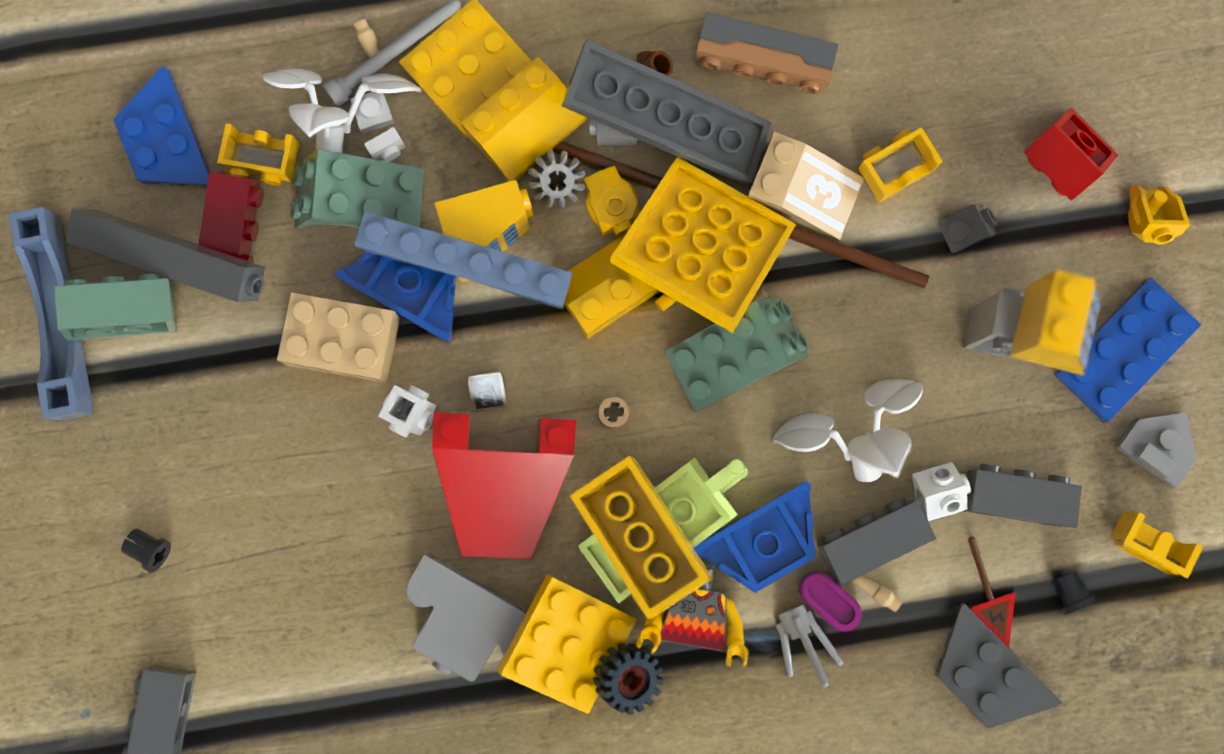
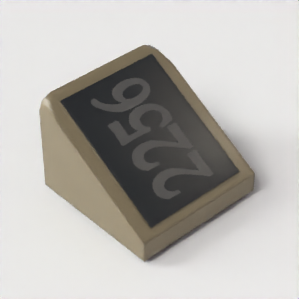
M502 371L467 376L473 412L508 407Z

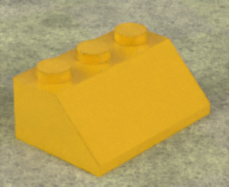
M536 57L460 123L469 140L509 182L518 180L529 168L537 163L535 160L537 156L543 158L547 155L548 150H552L558 143L562 142L583 124L587 117L561 106L567 88L560 78L539 57Z
M626 233L568 270L572 272V278L564 305L587 339L660 292L610 263L612 254Z

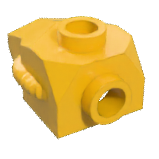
M615 166L584 178L588 191L585 200L586 208L592 221L598 225L602 236L604 237L613 232L616 236H620L628 232L640 214L639 200L633 186L626 180H623V178L621 179Z
M1131 186L1129 189V225L1132 234L1142 241L1166 244L1183 234L1190 226L1182 198L1173 193L1169 187L1159 186L1158 188L1143 189L1142 186Z

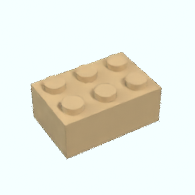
M291 292L277 361L293 367L388 383L401 317L392 310Z

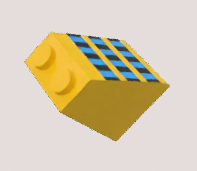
M517 180L435 203L443 235L501 252L506 250L530 229L528 218L534 217L526 188L519 190ZM459 278L461 282L468 281L466 279Z
M1055 270L1027 285L1010 357L1084 375L1101 304L1095 280Z

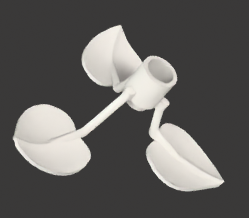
M288 68L263 74V80L273 86L280 88L303 87L309 92L311 103L289 106V114L309 137L316 133V150L322 149L343 153L344 133H350L351 122L366 91L371 90L376 93L417 91L422 94L420 87L403 77L392 74H372L362 77V84H360L349 112H346L337 107H321L318 105L314 85L321 84L322 78L315 72L306 69Z
M887 379L871 385L866 390L864 399L868 406L877 407L874 411L873 434L868 432L863 436L855 437L848 443V446L836 430H831L834 426V420L827 415L818 413L800 415L786 422L774 435L773 444L777 443L794 451L809 452L822 448L829 442L830 438H833L843 451L845 460L852 462L856 480L872 482L877 480L882 475V472L898 477L903 461L910 451V437L902 430L894 428L880 429L881 414L884 410L889 413L898 414L912 408L921 398L923 385L921 382L907 379Z

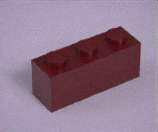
M209 171L199 245L253 263V256L250 255L251 245L256 240L259 230L258 222L255 221L257 208H260L264 197V190L260 187L261 179L225 171Z

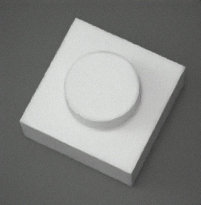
M370 92L363 94L355 113L362 134L394 124L385 93Z
M394 127L364 144L373 159L386 162L396 159L401 154V150L406 148Z

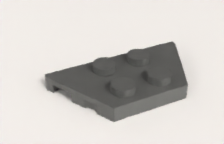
M960 603L955 611L957 616L951 633H948L945 643V654L939 661L935 675L984 726L992 728L1057 707L1062 703L965 603Z

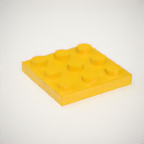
M471 0L403 57L399 64L466 139L468 136L460 122L531 63L532 60L477 0Z
M547 574L496 671L508 679L589 714L598 696L595 690L598 687L594 684L593 678L600 677L594 672L595 666H603L599 658L602 655L608 658L610 656L607 651L609 648L613 647L618 651L617 644H625L637 619Z

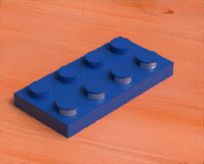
M1150 277L1094 332L1085 374L1078 375L1058 370L1054 375L1102 422H1109L1192 336L1201 324Z

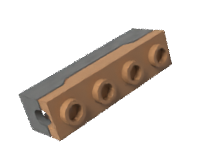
M706 12L695 62L700 63L703 68L718 71L721 68L733 71L736 76L750 79L754 76L766 79L767 83L774 86H785L788 84L799 87V90L804 93L818 94L819 92L824 93L830 82L838 44Z

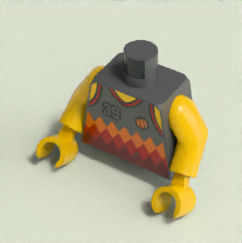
M707 568V570L713 577L714 569ZM713 579L656 617L646 618L644 630H642L636 644L640 648L643 639L651 640L654 645L651 653L656 652L661 641L726 652V647H728L725 660L728 667H731V656L738 655L743 659V667L746 666L748 659V650L744 646L743 623L732 600L726 598L725 592L711 590Z

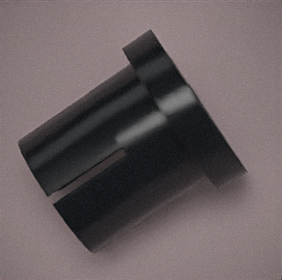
M136 528L127 535V538L133 540L138 545L125 538L121 547L122 553L142 564L144 570L152 573L158 570L167 559L171 543L163 538L156 539Z
M1078 570L1051 580L1063 604L1061 610L1064 615L1097 602L1095 595H1090Z

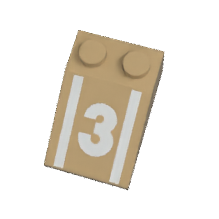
M774 132L748 197L797 225L839 241L864 178L811 146Z

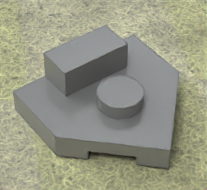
M1187 412L1134 420L1115 447L1172 489L1178 488L1196 462Z

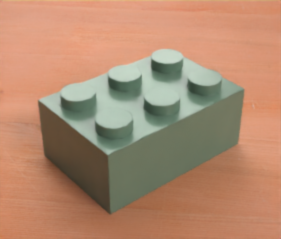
M145 274L139 276L140 280L125 281L124 277L114 276L102 278V283L87 284V281L83 279L66 280L63 282L64 286H54L57 329L67 341L176 332L173 291L169 278L162 279V276L157 274Z

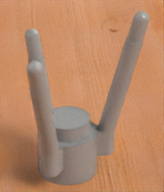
M804 604L779 613L780 623L776 624V628L780 635L787 676H793L788 634H790L792 640L801 639L821 685L827 687L829 685L828 680L807 635L811 633V629L837 665L841 666L843 660L815 621L812 611H806Z

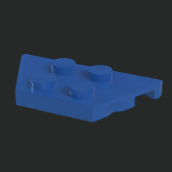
M164 66L154 74L113 119L136 179L140 183L156 185L168 183L172 186H184L185 184L202 185L207 188L210 170L172 75Z
M369 252L361 255V259L347 268H341L336 271L334 276L390 310L395 311L448 344L451 341L456 276Z
M807 480L709 536L697 545L694 550L700 557L754 593L758 592L816 558L815 541L813 540L812 532L813 514L811 513L810 483Z

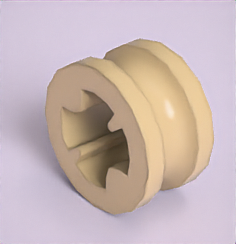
M609 397L599 406V419L608 428H619L628 420L629 407L621 398ZM613 403L619 404L618 410L623 409L624 411L623 416L617 417V422L608 421L609 416H604V409H610Z

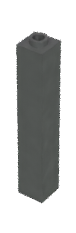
M71 210L66 243L235 302L258 301L259 295L264 287V266L98 210Z

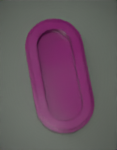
M811 572L802 578L799 584V593L802 600L830 626L839 631H850L858 626L862 618L860 605L832 578L821 572Z

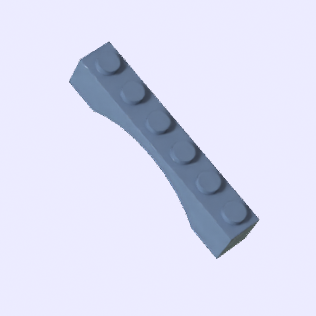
M44 207L9 213L14 248L26 274L38 319L40 369L37 388L42 418L63 421L92 415L94 410L82 340L67 341L57 329L54 286H64V281L71 280L61 217Z
M365 211L354 244L355 247L365 252L463 278L563 309L572 278V272Z

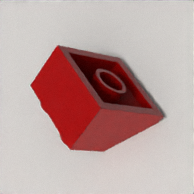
M1072 108L1065 112L1024 151L1028 156L1029 164L1035 170L1043 172L1051 180L1055 191L1062 196H1067L1071 201L1102 176L1118 156Z

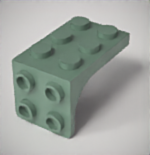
M317 149L305 158L300 165H296L294 170L293 184L298 186L297 198L292 200L290 217L295 219L294 227L303 229L310 225L328 224L359 228L364 211L420 227L424 169Z
M778 297L756 300L748 306L733 333L715 323L665 351L695 412L786 366L808 357L806 351L808 343L804 335L800 331H796L791 321L792 312L784 300H780Z

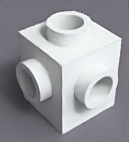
M394 385L391 392L385 398L378 417L390 422L389 429L406 438L409 433L421 436L433 424L434 410L437 405L427 400L429 393L413 385H410L408 390Z
M953 462L912 474L914 498L918 500L928 521L967 510V494L971 493L970 484L965 474H959Z

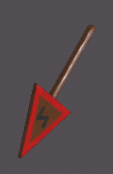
M970 536L968 542L988 601L969 608L1009 648L1016 592L994 598L976 540L973 536Z

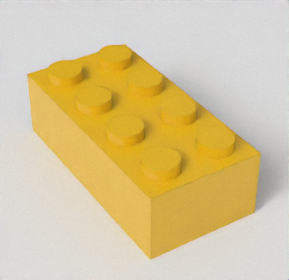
M631 456L626 457L570 495L647 619L656 617L713 579L635 458Z

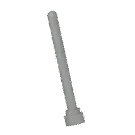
M449 0L344 78L339 76L334 80L332 77L322 84L323 88L335 104L340 107L349 100L348 96L352 94L351 89L362 82V77L372 75L458 12L461 8L460 1Z

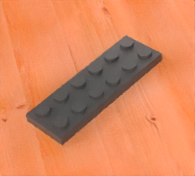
M586 40L582 46L561 105L564 108L746 187L753 182L772 123L589 40Z

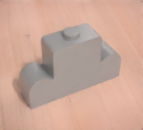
M424 554L407 585V596L415 606L421 608L433 606L434 608L414 642V649L434 660L432 666L442 673L450 675L453 671L468 681H474L479 676L496 644H499L502 655H505L528 611L431 554Z

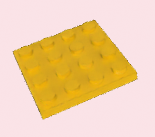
M677 157L612 254L610 263L733 333L796 224Z

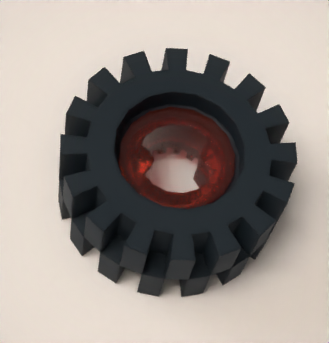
M624 643L617 644L618 651L613 647L609 648L607 651L610 656L606 658L602 655L599 658L603 666H595L594 672L600 676L593 678L594 684L598 687L595 690L605 702L620 713L625 711L627 714H634V709L642 712L645 710L643 703L651 706L654 703L650 698L652 694L659 696L661 692L656 688V685H663V678L659 676V674L663 673L662 667L657 665L659 662L655 657L641 647L638 648L632 643H629L628 646ZM628 672H631L635 675L633 677L635 680H632V684L629 683L627 686L623 683V678Z

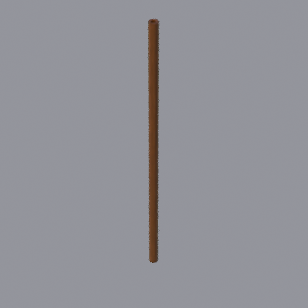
M563 141L552 149L554 153L559 155L562 150L567 151L568 158L573 159L576 157L579 162L600 170L615 166L620 177L652 189H656L663 179L662 177ZM794 227L788 238L922 288L926 287L929 280V275L798 227Z

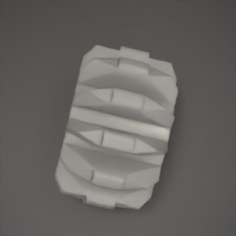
M548 150L547 155L550 162L545 163L542 157L537 156L535 160L541 167V170L529 168L528 173L539 179L528 182V187L530 189L541 187L535 193L534 198L539 201L547 194L546 207L551 208L554 198H558L560 208H565L566 203L563 197L568 195L571 201L576 202L578 198L572 189L584 190L585 185L574 179L584 177L585 171H572L579 164V160L575 157L566 164L567 151L562 150L559 160H555L553 150ZM553 171H556L557 175L559 171L564 173L562 176L564 184L560 187H557L556 183L554 187L549 185L551 182L549 174Z

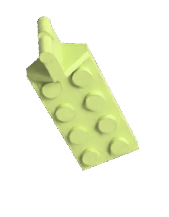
M693 458L655 487V490L693 548L738 515L723 493L748 475V469L742 461L735 459L713 477H710L698 460ZM594 534L578 545V548L618 603L623 602L632 595Z

